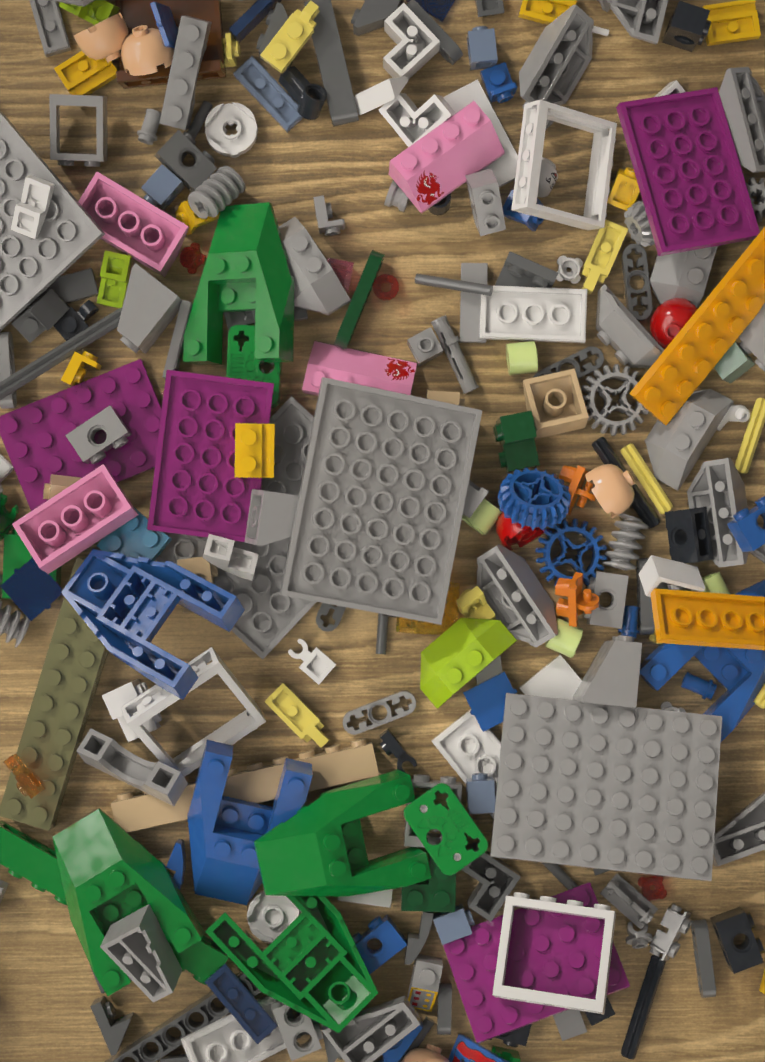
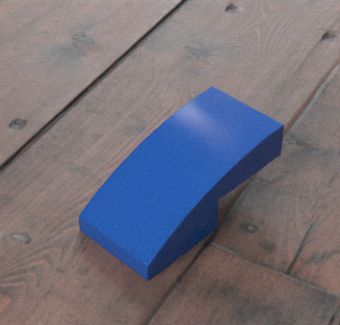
M178 839L175 843L166 868L176 871L173 879L180 891L186 870V849L182 839Z

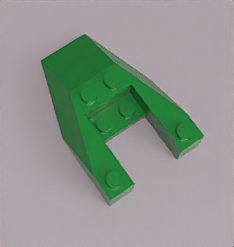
M272 203L226 206L220 212L184 333L183 362L198 366L222 365L223 312L255 310V359L269 363L293 362L295 281L293 276L290 275L286 261L288 257L286 250H283L279 237L281 233Z
M395 770L326 791L316 801L298 810L297 814L284 823L281 822L255 840L254 846L265 895L348 897L407 887L431 879L427 854L417 847H409L368 861L360 818L413 802L415 796L411 776L400 770Z
M100 808L52 837L70 920L90 966L107 996L132 982L125 972L100 947L111 924L150 904L178 954L202 940L205 931L165 864L148 852L140 842H137L127 834L119 824Z
M286 896L301 914L264 951L252 941L226 912L205 931L262 993L337 1033H340L378 994L341 913L325 896Z

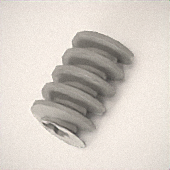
M222 166L217 169L216 173L210 175L209 179L205 180L202 185L198 186L195 191L189 194L188 203L192 211L199 218L207 219L208 216L214 218L218 215L219 211L225 209V205H230L232 199H236L239 193H243L246 186L242 177L233 168Z
M622 513L618 516L623 520L615 521L614 523L620 531L611 532V535L617 541L608 542V545L614 551L605 552V555L611 561H605L602 564L624 571L634 570L636 566L630 560L639 559V556L633 550L642 549L643 547L636 540L645 539L646 537L639 531L640 529H648L649 526L639 518Z
M0 600V636L4 633L7 634L6 643L15 638L16 648L28 631L30 617L27 615L20 620L21 612L16 610L11 614L12 607L10 605L1 609L2 601Z

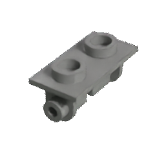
M617 873L600 892L604 898L640 929L651 921L658 910Z
M672 904L671 908H667L660 923L669 929L668 932L665 933L657 929L649 945L651 947L650 953L658 957L660 953L663 954L662 961H667L670 957L674 958L680 948V944L677 942L682 933H687L692 923V920L689 919L692 912L684 911V914H681L682 908L675 904Z

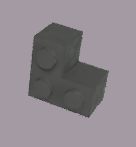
M475 842L470 847L475 851L479 849ZM487 850L461 869L479 881L467 900L468 907L491 922L505 902L506 896H509L521 878L519 872L501 859L490 857V852Z

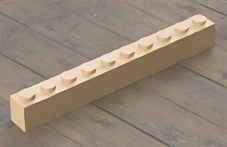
M366 738L351 741V746L341 748L340 744L325 747V752L315 754L314 750L299 753V758L293 759L312 764L313 777L309 791L379 776L373 742H367ZM288 756L273 759V764L263 766L262 762L247 765V770L237 772L236 768L229 769L223 796L253 803L275 799L285 759ZM195 777V782L187 784L175 806L145 792L134 796L132 791L118 794L117 799L111 803L114 821L128 833L188 819L187 815L197 777Z

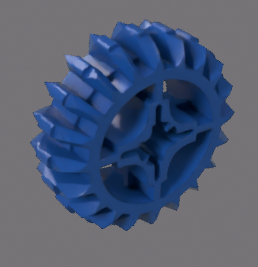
M525 467L523 471L515 469L513 474H508L502 481L498 492V503L500 511L504 512V518H511L512 524L520 523L522 528L529 526L532 531L535 527H539L544 531L547 526L554 528L556 523L561 524L569 512L571 495L569 494V487L564 485V480L557 479L556 474H547V469L541 472L536 467L534 470H529Z
M577 518L572 519L571 526H569L567 519H563L562 528L556 523L553 528L554 533L549 529L543 531L549 537L547 540L541 537L538 539L539 543L544 544V548L535 549V552L543 553V558H537L536 563H545L546 566L541 567L539 571L544 573L549 570L550 573L546 577L547 581H551L554 576L557 578L554 586H556L559 578H573V576L563 575L555 569L564 563L570 564L576 572L583 573V583L586 586L590 584L589 575L596 578L595 568L601 571L604 570L605 567L598 564V561L607 560V556L599 555V551L606 550L607 546H598L597 542L601 541L603 536L599 535L595 538L592 536L597 530L596 527L586 531L587 521H583L581 526L578 527ZM564 533H578L587 541L574 545L569 538L567 539ZM558 538L561 553L551 560L550 549L554 540ZM568 547L571 550L582 547L581 550L577 551L578 554L574 555L577 557L575 561L572 558L560 561V559L565 557V553H568L566 552ZM591 548L592 559L590 565L585 570L581 558L583 553Z

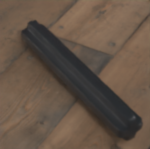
M600 437L592 443V447L604 464H613L618 466L623 472L626 471L604 437ZM634 484L632 487L635 495L631 505L641 520L649 526L648 529H652L660 523V519L638 486Z
M652 955L621 1049L622 1056L634 1060L665 967L666 961H662L660 956Z

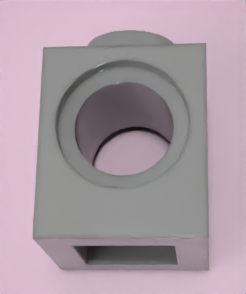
M431 327L407 339V345L419 367L443 354V348Z

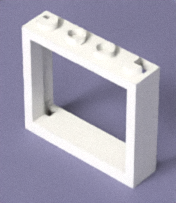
M544 100L524 104L511 210L587 231L604 228L607 216L608 195L610 193L609 185L611 169L613 167L617 123ZM547 120L594 133L584 216L536 204Z
M212 647L188 662L199 677L189 692L218 674L246 710L172 759L142 724L180 698L156 684L121 707L127 725L160 762L182 772L184 777L200 767L207 740L233 745L266 722L257 703Z
M514 892L513 896H506L492 995L496 998L604 1014L616 919L615 911L610 910L611 906L594 904V908L583 907V902L576 900H567V904L556 903V898L540 896V900L529 899V894ZM514 907L605 920L596 1000L504 986Z

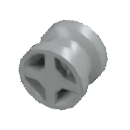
M393 180L384 205L388 207L395 206L398 207L399 211L405 212L409 198Z

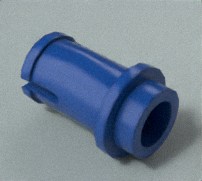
M625 606L622 629H618V632H621V636H631L637 639V634H640V631L637 630L639 607Z
M687 672L682 681L681 688L702 695V699L705 700L706 698L712 699L717 685L711 679L706 681Z

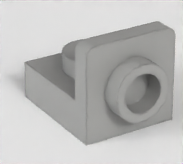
M324 195L313 197L319 234L325 233V236L340 234V230L345 229L344 219L328 221V219L333 218L330 202L325 203Z

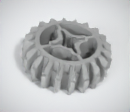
M619 364L613 366V372H611L608 365H605L603 367L604 375L596 369L593 372L596 380L590 376L586 378V382L591 387L584 385L581 387V391L587 393V396L583 395L584 402H587L585 406L590 413L588 414V421L591 418L595 420L591 425L592 429L601 424V434H605L609 427L611 436L616 435L617 428H619L622 435L627 434L626 425L630 430L634 431L636 429L634 421L639 424L644 422L643 417L639 413L643 415L649 413L636 399L634 410L626 400L629 388L633 389L638 382L635 378L639 375L635 371L629 376L630 367L625 366L622 373H620ZM610 379L624 382L616 390L608 386L604 387L601 384L603 381ZM595 391L600 393L599 396L604 401V406L600 413L594 403ZM622 391L618 399L620 406L616 404L607 410L612 401L610 394L613 397ZM612 411H619L629 416V418L623 421L606 419Z

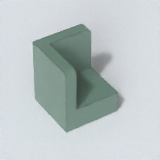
M735 341L715 365L714 369L724 381L732 383L756 363L739 346V342Z

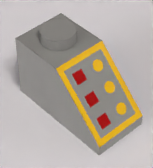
M418 954L416 957L407 996L414 1009L432 1012L443 969L442 958Z

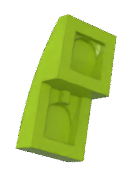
M94 0L85 7L62 2L59 4V7L93 25L116 15L120 9L106 0Z
M105 250L100 271L101 282L97 304L114 308L123 307L129 282L132 256Z

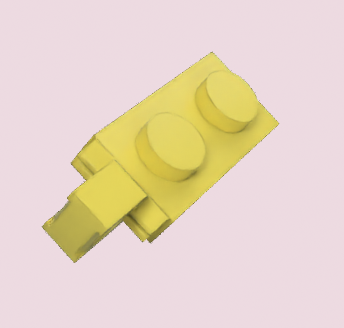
M310 0L302 12L297 9L294 14L292 13L261 53V58L280 73H283L314 33L317 23L313 20L320 12L319 6Z
M605 219L604 228L598 230L581 275L587 277L582 289H587V293L591 294L597 281L603 284L605 278L608 277L628 228Z
M282 683L264 701L301 740L304 739L308 743L313 739L321 748L329 742L330 739L321 731L325 726L321 719L285 683Z

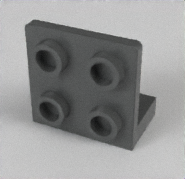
M510 251L495 286L551 288L558 272Z

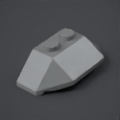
M611 0L610 9L632 38L653 44L658 43L668 0Z
M572 5L545 27L519 72L520 97L526 102L544 100L557 105L566 104L592 59V29L594 20L577 5Z
M749 67L729 68L726 70L719 95L739 163L753 173L765 172V93L757 80L752 77Z
M293 217L279 226L281 233L279 237L283 250H286L288 257L286 261L290 275L293 276L295 281L294 306L330 315L349 303L351 300L332 267L299 220Z
M717 246L658 256L657 254L650 278V285L660 305L669 299L683 298L691 301L690 303L694 304L696 308L699 307Z
M604 284L597 294L596 330L599 332L597 333L598 338L606 346L610 344L616 351L615 357L624 366L628 364L630 368L649 369L664 349L612 293L607 285Z
M712 389L693 392L667 425L657 420L645 439L655 478L679 491L734 401Z
M731 458L703 462L700 471L687 491L689 509L707 507L713 561L719 568L746 564L749 551L742 552L727 525L735 519L733 517L735 513L748 508L744 482Z
M500 544L477 558V585L484 593L487 604L494 611L496 619L501 620L515 638L538 647L558 635L554 603L524 558Z

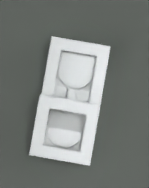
M31 174L26 176L21 202L15 206L11 230L33 239L38 238L49 209L55 186L54 183Z
M209 534L202 558L228 573L252 581L259 554L233 547L234 540Z

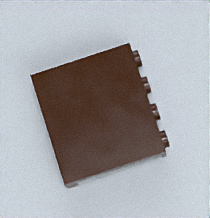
M115 0V6L120 8L118 13L121 12L126 22L128 35L132 33L133 28L141 25H147L148 28L159 30L150 5L152 2H158L170 7L178 30L181 16L184 15L212 22L207 48L202 58L197 81L226 78L221 0ZM121 56L119 57L120 71H116L117 82L123 89L168 84L171 65L165 68L163 63L156 66L158 72L133 76L130 75L129 70L127 73L125 72Z

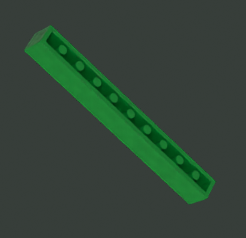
M1 820L0 864L8 868V872L12 876L22 879V877L32 882L31 886L41 892L47 890L55 895V900L67 905L55 850ZM160 924L182 968V972L187 970L194 974L193 978L196 981L207 985L204 981L224 963L226 964L229 957L214 941L203 936L202 940L178 954Z

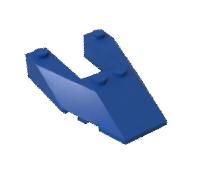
M92 549L61 592L111 654L182 700H184L199 677L188 663L150 643L171 612L179 604L230 632L245 611L237 596L171 561H166L165 563L151 561L150 558L146 557L132 558L120 553Z
M765 579L735 593V595L765 597ZM665 643L659 645L640 664L639 676L652 689L658 691L694 656L727 690L703 713L706 715L722 716V742L754 706L755 703L753 701L765 684V650Z
M207 740L187 815L194 893L247 905L262 884L254 841L281 822L284 823L297 814L298 810L304 807L313 777L312 764L289 758L285 759L273 807L223 796L233 758V745Z

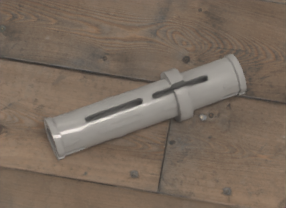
M445 315L433 320L431 325H433L441 343L440 345L444 349L463 390V394L479 388L458 344L460 340L458 336L455 337L447 316Z

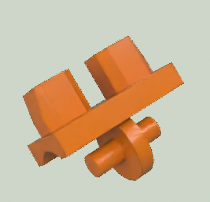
M564 465L559 474V479L570 484L569 494L571 495V503L567 514L569 516L578 496L580 498L576 506L583 509L587 500L592 502L596 500V497L590 493L594 484L586 481L583 490H581L586 479L585 474L588 471L579 465L577 468Z
M575 572L572 579H558L555 586V595L568 597V599L559 598L556 605V615L569 618V626L577 627L578 616L583 614V612L591 614L592 610L598 608L599 597L592 593L590 589H583V573Z

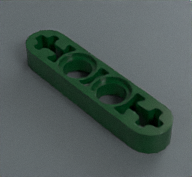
M375 250L371 251L334 345L344 349L348 348L385 254Z

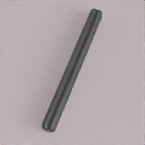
M122 308L107 315L1 381L0 400L66 360L74 352L82 350L117 328Z

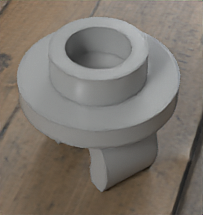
M628 922L627 933L629 936L626 937V943L632 945V948L635 949L647 947L648 943L653 940L652 934L647 933L648 924H645L642 930L638 932L633 929L632 922Z

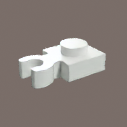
M299 638L297 642L302 645V652L295 653L290 649L288 653L291 657L304 661L299 668L319 685L336 666V663L317 647L311 653L308 650L306 641Z

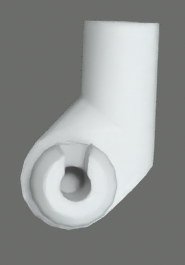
M732 405L719 424L717 431H720L728 421H748L750 411L743 405Z

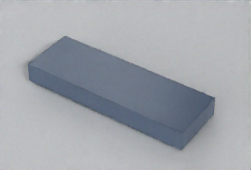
M253 56L233 73L234 77L287 133L303 119L297 111L298 104Z

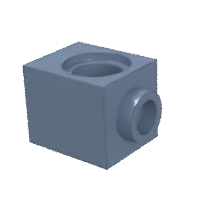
M478 26L473 28L472 31H468L467 47L470 70L487 69L497 65L498 57L494 28L488 29L486 26Z
M163 164L141 187L144 194H146L143 197L144 200L155 207L159 206L164 211L185 188L183 182Z
M488 773L472 774V778L466 779L468 813H494L495 786L493 777H488Z
M462 903L455 906V912H437L433 915V921L442 945L473 934L471 926L475 923L470 909L464 910Z

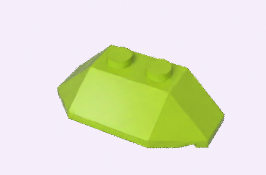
M461 617L421 652L420 689L438 709L512 646L517 639L501 620Z

